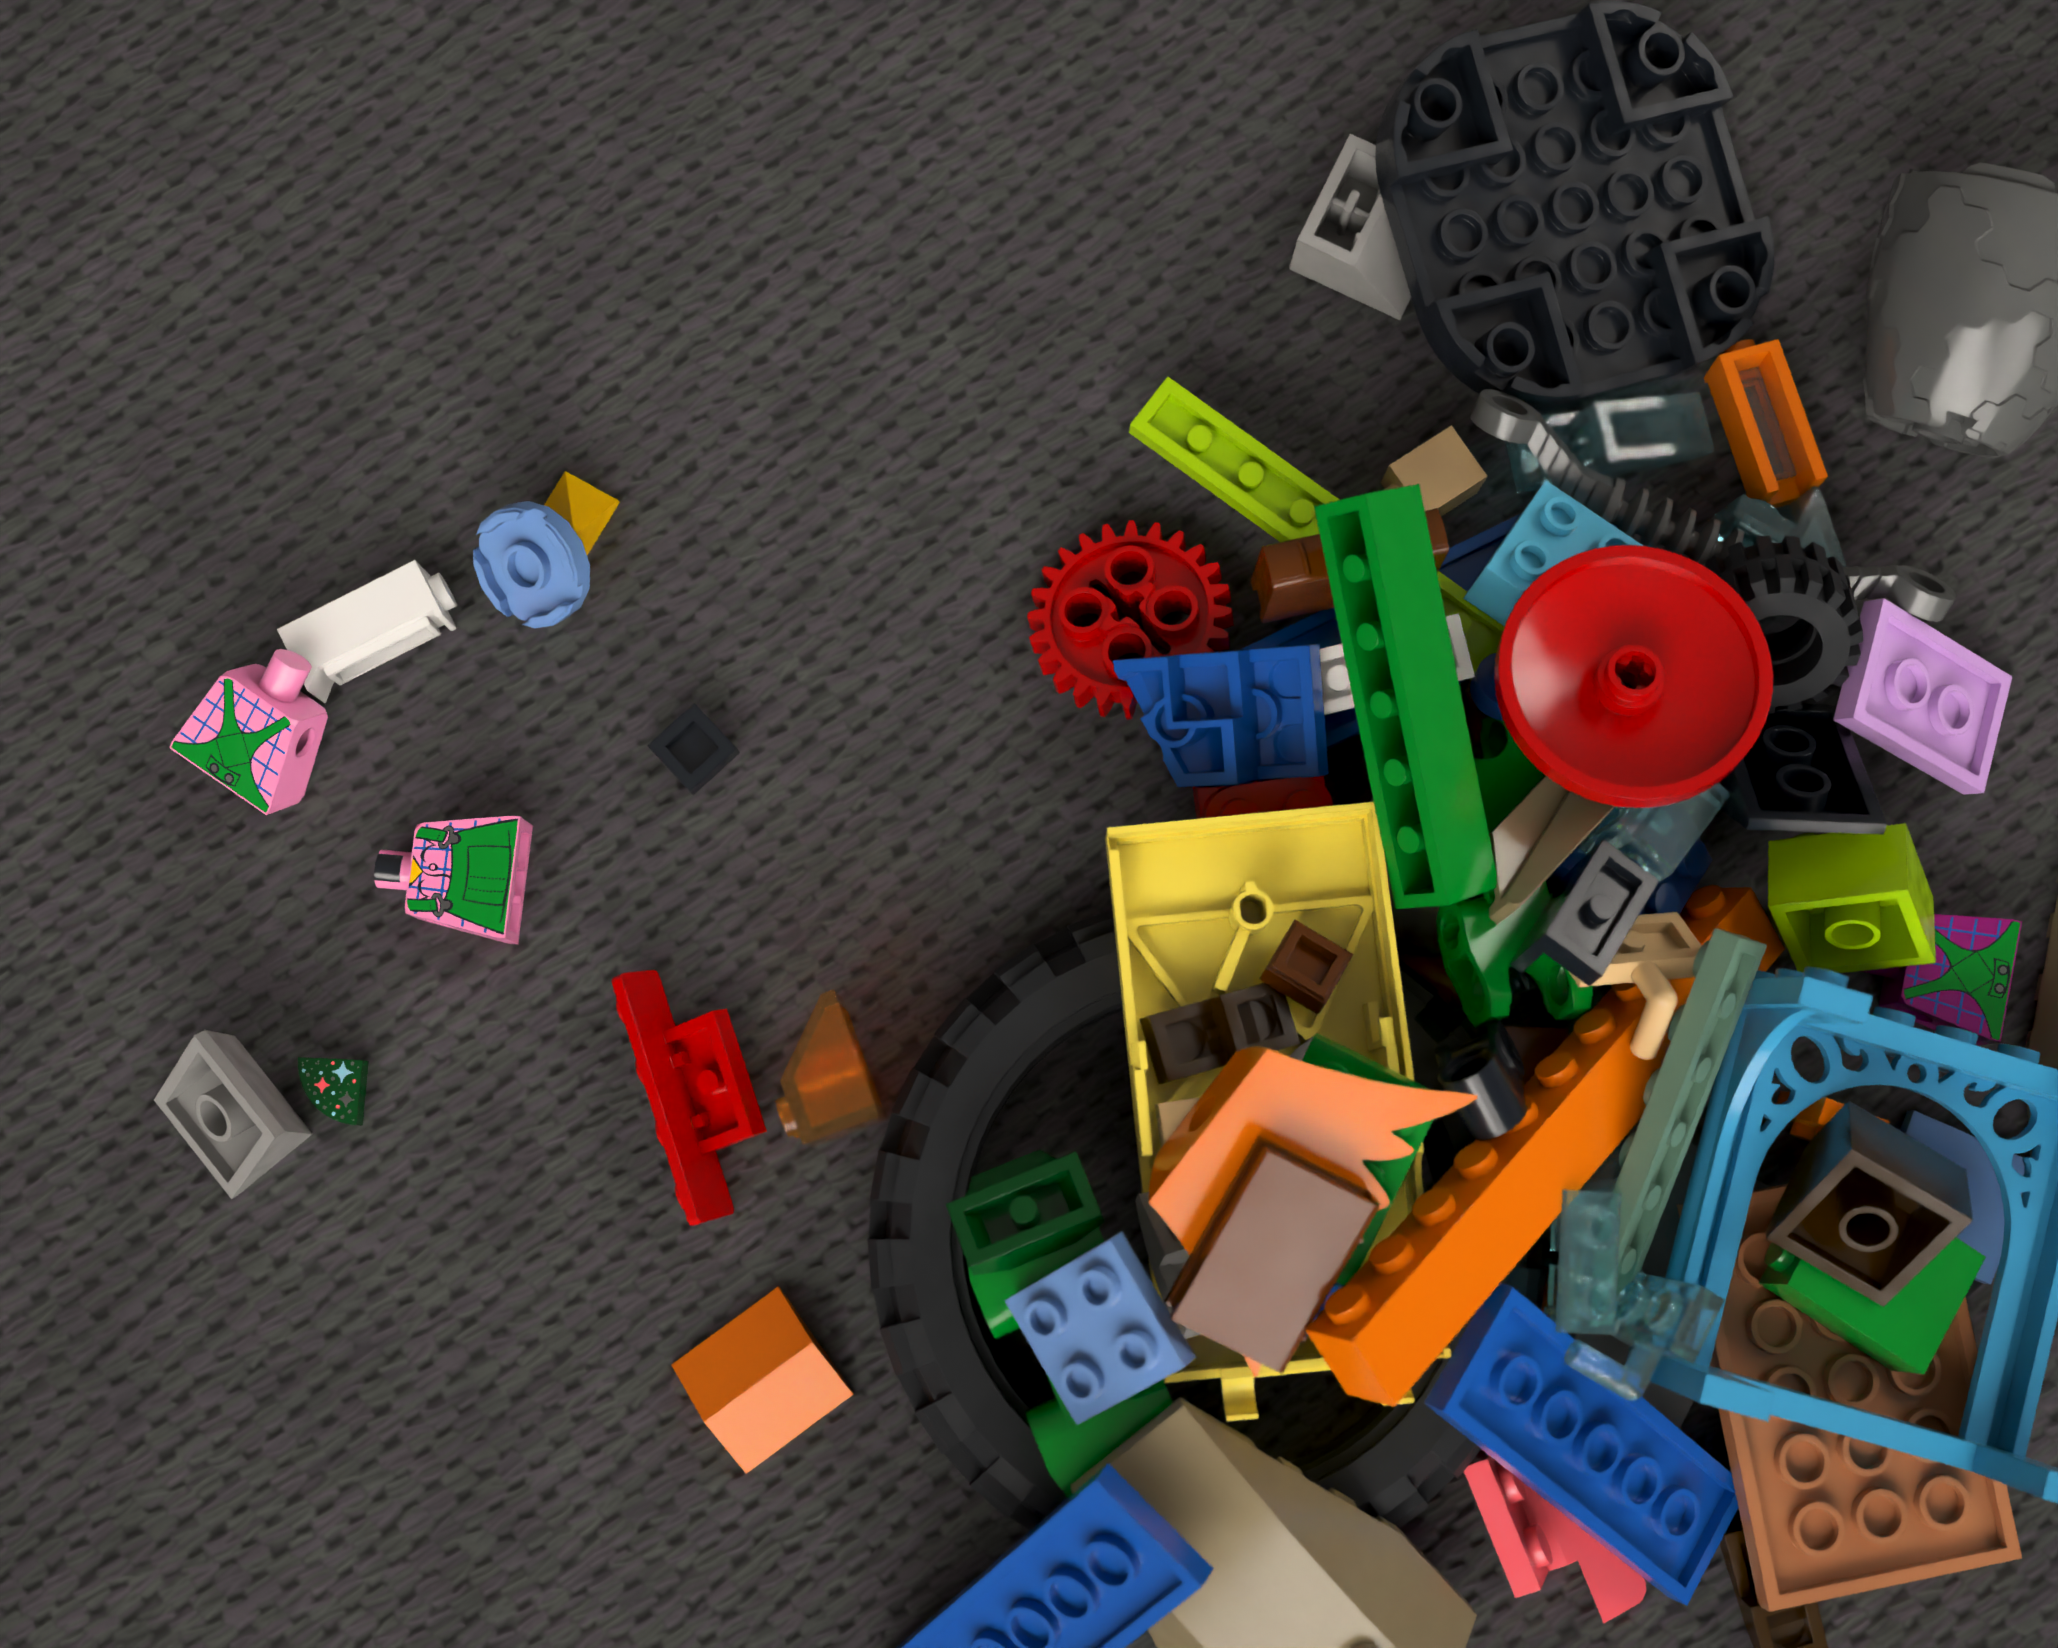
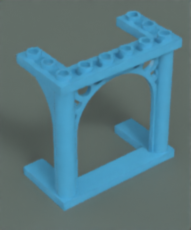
M1805 967L1804 973L1777 968L1775 974L1757 970L1713 1084L1648 1347L1644 1348L1630 1344L1624 1370L1703 1404L1769 1422L1770 1415L1972 1471L2036 1497L2058 1503V1468L2026 1457L2058 1319V1069L2039 1064L2041 1053L2024 1047L1999 1044L1996 1052L1976 1046L1979 1035L1970 1031L1943 1025H1937L1935 1033L1915 1028L1916 1017L1902 1011L1874 1007L1873 1015L1868 1014L1872 996L1848 989L1849 977L1837 972L1815 967ZM1800 1036L1812 1040L1818 1046L1823 1056L1824 1072L1817 1082L1811 1083L1802 1078L1792 1063V1044ZM1836 1041H1838L1841 1049L1851 1056H1859L1861 1053L1863 1062L1858 1070L1852 1071L1843 1066L1841 1051ZM1886 1055L1894 1057L1891 1064L1889 1063ZM1912 1064H1916L1920 1069V1078L1915 1083L1911 1082L1907 1075L1908 1068ZM1774 1071L1780 1082L1790 1089L1788 1100L1781 1104H1773L1771 1101L1774 1092L1780 1087V1084H1772ZM1939 1071L1947 1073L1939 1079ZM1968 1084H1970L1968 1087L1970 1091H1987L1993 1087L1997 1088L1988 1093L1978 1107L1968 1104L1964 1098V1089ZM1864 1085H1888L1921 1094L1939 1103L1966 1125L1986 1152L1995 1171L2003 1201L2004 1239L1958 1436L1710 1366L1759 1168L1768 1149L1783 1128L1802 1110L1829 1094ZM2016 1099L2024 1101L2029 1106L2031 1113L2028 1125L2017 1136L2009 1139L2000 1138L1993 1129L1995 1114L2009 1101ZM1764 1117L1766 1119V1122L1761 1126L1762 1119ZM2032 1149L2031 1157H2022L2024 1161V1175L2022 1176L2012 1166L2013 1154L2024 1153Z

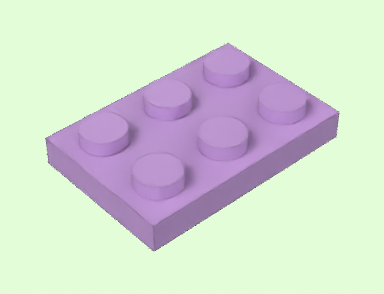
M1885 598L1864 601L1860 615L1863 629V642L1859 643L1861 655L1857 665L1847 666L1849 677L1842 684L1833 720L1963 795L1984 793L2012 676Z

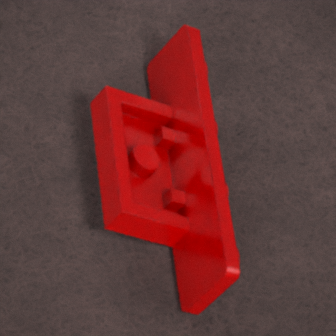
M656 970L627 972L617 975L611 980L616 995V1009L620 1019L625 1024L636 1058V1072L640 1081L645 1086L656 1121V1135L665 1149L674 1177L676 1198L684 1209L687 1221L691 1226L734 1213V1206L716 1151L765 1133L767 1130L728 1010H713L675 1026L659 973Z

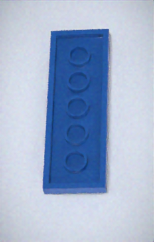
M1500 1283L1476 1311L1424 1404L1664 1595L1687 1606L1739 1508L1732 1473L1512 1286Z
M1107 1463L896 1648H1125L1202 1588L1214 1568Z

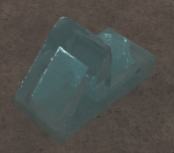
M1816 486L1789 504L1783 517L1779 515L1778 510L1770 503L1760 499L1749 498L1744 494L1731 502L1714 517L1721 522L1718 541L1723 542L1736 527L1744 531V547L1751 546L1756 541V537L1770 535L1772 543H1781L1785 535L1800 538L1803 548L1813 541L1825 548L1827 558L1835 556L1843 567H1847L1822 493Z

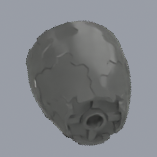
M1982 162L1968 166L1963 173L1922 172L1910 168L1909 173H1901L1894 179L1879 226L1866 290L1868 311L1866 368L1863 384L1866 413L1869 420L1913 437H1916L1918 434L1930 438L1934 445L1994 459L2006 456L2017 450L2058 407V194L2055 193L2054 182L2044 175Z

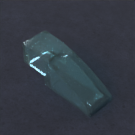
M1700 392L1598 401L1582 411L1542 415L1548 426L1553 428L1559 439L1564 441L1570 452L1575 454L1582 466L1608 477L1659 468L1706 456L1715 451ZM1505 441L1517 493L1539 490L1545 480L1556 487L1549 477V473L1544 470L1538 458H1535L1527 444Z

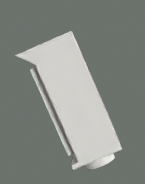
M413 560L278 628L277 631L287 650L299 654L311 664L312 668L304 682V686L310 694L326 703L334 682L342 685L441 635L438 628L443 625L450 631L457 629L448 610L456 607L457 603L446 581L439 572L430 576L416 560Z

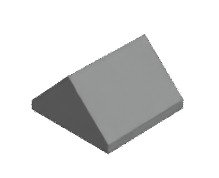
M204 1030L194 1035L154 1099L231 1199L242 1193L312 1135L309 1128L234 1035Z

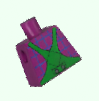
M1934 914L1936 963L1860 971L1884 977L1879 1001L1880 1007L1914 1015L1916 1017L1915 1022L1933 1030H1936L1937 1025H1943L1973 1032L1979 1035L1976 1046L2001 1042L2022 921Z

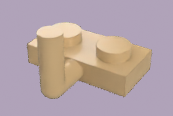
M1678 912L1638 915L1603 976L1591 985L1601 986L1635 982L1647 1002L1630 1044L1631 1052L1642 1059L1648 1060L1656 1057L1677 1004V994L1667 979L1694 977L1693 964L1701 944ZM1570 973L1578 987L1588 986Z

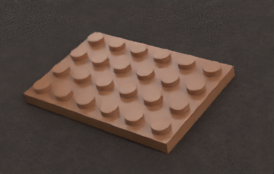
M1788 1184L1753 1190L1710 1366L1958 1436L1978 1354L1966 1296L1925 1374L1891 1371L1758 1283L1768 1266L1764 1262V1257L1771 1241L1766 1239V1229ZM1684 1203L1677 1204L1679 1218L1681 1216ZM1718 1408L1757 1601L1761 1608L1769 1612L2022 1559L2007 1485L1972 1471L1770 1415L1769 1422Z

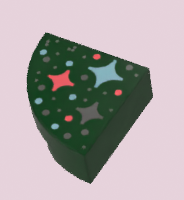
M298 1057L300 1081L312 1104L331 1119L345 1124L363 1126L369 1061Z

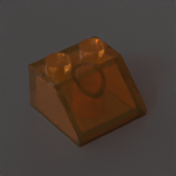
M834 989L822 993L780 1080L785 1096L775 1100L778 1114L787 1136H794L795 1139L800 1138L803 1145L811 1147L820 1146L887 1121L844 999Z

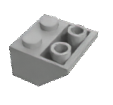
M1350 134L1297 239L1289 269L1400 320L1411 299V295L1378 185L1375 164L1376 145Z

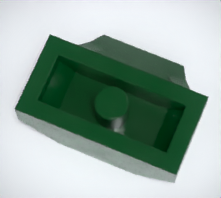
M1039 1149L972 1176L965 1196L946 1204L973 1275L1011 1270L1075 1244L1104 1223L1102 1213L1077 1152L1061 1158H1055Z

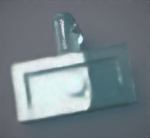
M1638 1272L1634 1281L1628 1283L1618 1295L1614 1305L1615 1319L1608 1331V1334L1633 1347L1625 1365L1618 1363L1579 1339L1573 1341L1568 1347L1564 1356V1363L1622 1398L1637 1400L1645 1392L1662 1355L1694 1364L1725 1300L1700 1285Z

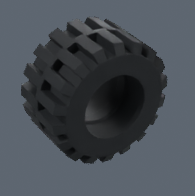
M1770 535L1756 537V545L1744 547L1741 541L1728 547L1729 556L1722 559L1715 555L1705 563V567L1726 581L1741 596L1757 621L1776 615H1790L1800 618L1795 624L1785 630L1764 634L1771 655L1773 669V692L1768 713H1774L1775 707L1788 705L1790 712L1803 708L1802 701L1813 698L1816 702L1829 696L1827 687L1830 684L1841 686L1848 679L1847 666L1857 665L1861 655L1859 643L1863 642V629L1848 575H1845L1842 564L1835 556L1827 558L1825 548L1813 541L1803 548L1799 537L1785 535L1781 543H1772Z

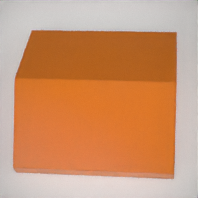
M779 1286L671 1364L703 1422L746 1474L854 1394Z

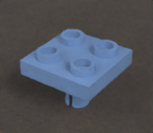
M1123 1232L1111 1237L1005 1300L1076 1425L1181 1370L1196 1358L1176 1322L1171 1320L1169 1310Z

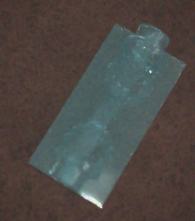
M1563 1189L1562 1211L1551 1225L1550 1250L1559 1251V1265L1549 1264L1547 1306H1544V1314L1551 1315L1550 1319L1556 1323L1555 1332L1615 1335L1621 1194Z

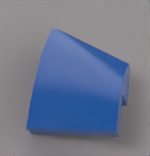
M1319 644L1113 660L1116 675L1119 679L1126 680L1144 713V716L1140 719L1147 732L1162 748L1163 761L1177 787L1238 785L1257 779L1320 777L1328 774Z

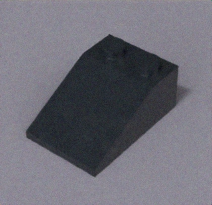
M1802 704L1803 708L1790 712L1788 705L1775 707L1774 713H1768L1759 737L1745 757L1731 773L1719 783L1706 790L1710 802L1744 828L1750 830L1884 835L1887 826L1850 729L1833 720L1837 705Z

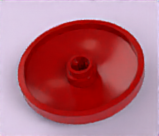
M1618 545L1596 548L1569 557L1545 571L1524 591L1515 604L1502 631L1495 658L1494 680L1499 709L1508 731L1523 754L1537 769L1563 788L1581 797L1618 807L1648 808L1670 805L1690 799L1719 783L1740 763L1759 737L1768 716L1773 692V669L1768 644L1759 622L1741 596L1726 581L1698 562L1680 554L1648 546ZM1622 682L1628 683L1633 689L1624 686Z

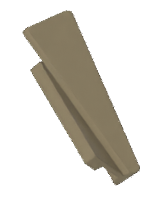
M1544 775L1489 833L1497 873V888L1494 889L1495 901L1489 907L1490 919L1498 925L1517 910L1615 806L1581 797Z

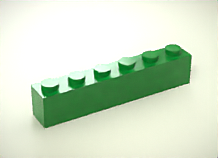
M1416 484L1371 492L1314 506L1395 909L1446 906L1497 888V873L1420 485Z

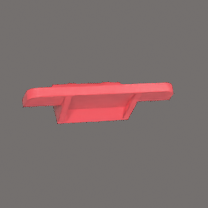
M1481 1449L1464 1470V1473L1515 1598L1540 1591L1549 1571L1578 1561L1603 1623L1638 1605L1643 1600L1646 1593V1582L1641 1575L1484 1450Z

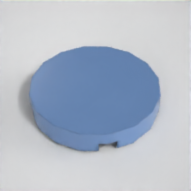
M524 501L508 504L494 511L481 522L476 534L481 533L479 547L473 549V565L482 590L497 610L507 617L514 614L517 618L526 621L522 625L541 628L554 626L581 608L590 589V564L583 542L566 519L548 506Z

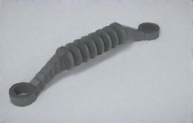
M1485 389L1480 392L1470 413L1471 420L1479 428L1499 439L1517 444H1527L1535 458H1538L1544 470L1549 473L1548 475L1556 487H1559L1561 491L1610 524L1617 525L1619 530L1631 538L1635 534L1640 535V544L1643 546L1656 548L1658 544L1664 545V550L1680 555L1685 554L1687 558L1705 566V563L1715 555L1722 559L1729 556V546L1740 541L1743 544L1744 531L1737 527L1731 531L1723 542L1718 541L1721 522L1714 517L1699 532L1695 531L1697 511L1690 507L1685 510L1676 522L1671 521L1673 501L1667 497L1652 512L1648 511L1649 490L1642 487L1629 502L1624 501L1625 479L1618 476L1611 478L1582 466L1575 454L1570 452L1564 441L1559 439L1553 428L1548 426L1542 415L1532 406L1502 391ZM1876 565L1843 567L1845 575H1848L1854 600H1864L1865 597L1867 599L1887 597L1903 610L1928 621H1942L1957 596L1954 590L1945 582L1924 570L1912 566L1891 565L1877 567Z

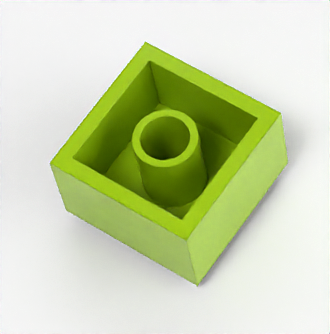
M1906 823L1887 825L1884 835L1805 833L1794 838L1768 841V908L1798 972L1804 973L1805 967L1845 973L1936 963L1933 895Z

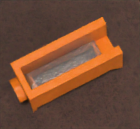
M1752 339L1738 341L1718 355L1704 376V381L1708 383L1747 494L1748 515L1808 500L1826 480L1828 475L1779 339L1758 345Z

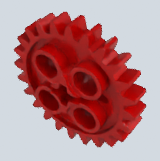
M1129 520L1124 536L1116 537L1108 523L1102 527V541L1094 543L1084 533L1079 534L1082 551L1077 555L1061 547L1058 550V554L1063 568L1061 570L1046 566L1042 568L1044 581L1049 588L1032 589L1031 595L1034 604L1039 609L1028 612L1027 619L1031 630L1037 631L1029 639L1033 652L1035 654H1042L1038 659L1043 675L1056 673L1052 680L1059 694L1067 692L1074 687V701L1076 707L1080 709L1093 697L1097 698L1098 710L1102 717L1107 716L1114 703H1121L1126 719L1132 720L1138 702L1126 680L1119 679L1116 675L1113 660H1117L1127 653H1138L1144 657L1229 650V633L1223 629L1233 626L1234 620L1232 608L1225 606L1231 602L1228 584H1218L1222 579L1218 562L1204 565L1206 554L1205 547L1202 544L1194 546L1185 552L1186 541L1184 532L1179 530L1166 542L1162 537L1160 523L1155 522L1146 536H1138L1134 520ZM1135 571L1145 575L1136 584L1124 585L1117 582L1127 572ZM1094 584L1101 585L1110 593L1111 599L1109 597L1106 598L1101 592L1091 587ZM1116 606L1126 616L1121 621H1119ZM1180 611L1189 615L1184 622L1177 625H1167L1161 622L1162 618L1170 612ZM1093 613L1100 616L1090 626L1078 627L1072 624L1082 614ZM1140 617L1142 619L1144 632L1135 622V620L1139 619ZM1150 639L1166 650L1171 651L1166 655L1159 653L1151 645Z

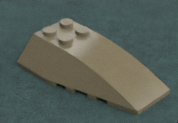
M1182 1398L1177 1399L1070 1485L1072 1493H1074L1109 1463L1214 1568L1202 1588L1148 1629L1157 1648H1466L1477 1617L1473 1607L1395 1524L1379 1515L1376 1519L1358 1509L1355 1502L1332 1487L1328 1491L1307 1479L1300 1468L1280 1456L1275 1460L1255 1447L1251 1439Z

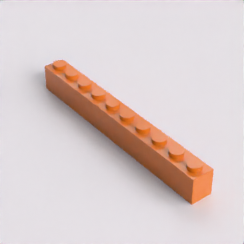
M1710 885L1700 888L1692 893L1679 914L1701 946L1711 939L1715 928L1766 944L1767 947L1758 971L1766 972L1785 950L1752 887L1720 888L1716 885ZM1695 977L1667 979L1677 994V1004L1672 1017L1680 1006L1686 1004ZM1635 982L1611 984V989L1597 1005L1576 1021L1572 1033L1555 1052L1544 1058L1536 1066L1535 1074L1524 1085L1527 1112L1521 1122L1498 1137L1487 1140L1476 1139L1472 1144L1464 1147L1456 1155L1452 1167L1431 1190L1417 1198L1410 1214L1388 1238L1374 1246L1367 1262L1344 1287L1331 1294L1325 1303L1324 1310L1307 1327L1305 1331L1346 1394L1395 1407L1641 1119L1646 1107L1643 1100L1646 1084L1651 1075L1658 1068H1661L1671 1041L1668 1038V1025L1655 1058L1642 1059L1631 1052L1630 1044L1647 1002Z

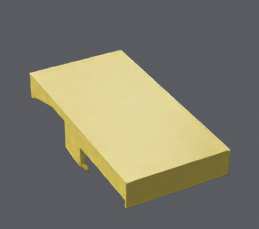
M1374 802L1107 828L1105 842L1142 1193L1149 1192L1156 1154L1161 1149L1155 1104L1201 1097L1225 1066L1159 1085L1140 1019L1264 983L1259 978L1294 920L1299 921L1354 955L1327 1003L1318 1015L1286 996L1300 1044L1276 1052L1289 1057L1300 1045L1316 1033H1319L1414 1081L1385 855ZM1423 1142L1361 1267L1369 1259V1254L1374 1246L1393 1233L1410 1214L1417 1198L1424 1194L1422 1182ZM1149 1260L1151 1282L1161 1297ZM1203 1335L1186 1339L1196 1358L1186 1367L1164 1378V1383L1221 1378L1226 1420L1236 1421L1259 1418L1254 1392V1375L1244 1355ZM1307 1336L1306 1340L1301 1341L1283 1373H1279L1261 1364L1257 1377L1331 1369L1312 1340ZM1447 1345L1437 1358H1450V1347ZM1411 1388L1397 1404L1415 1403Z

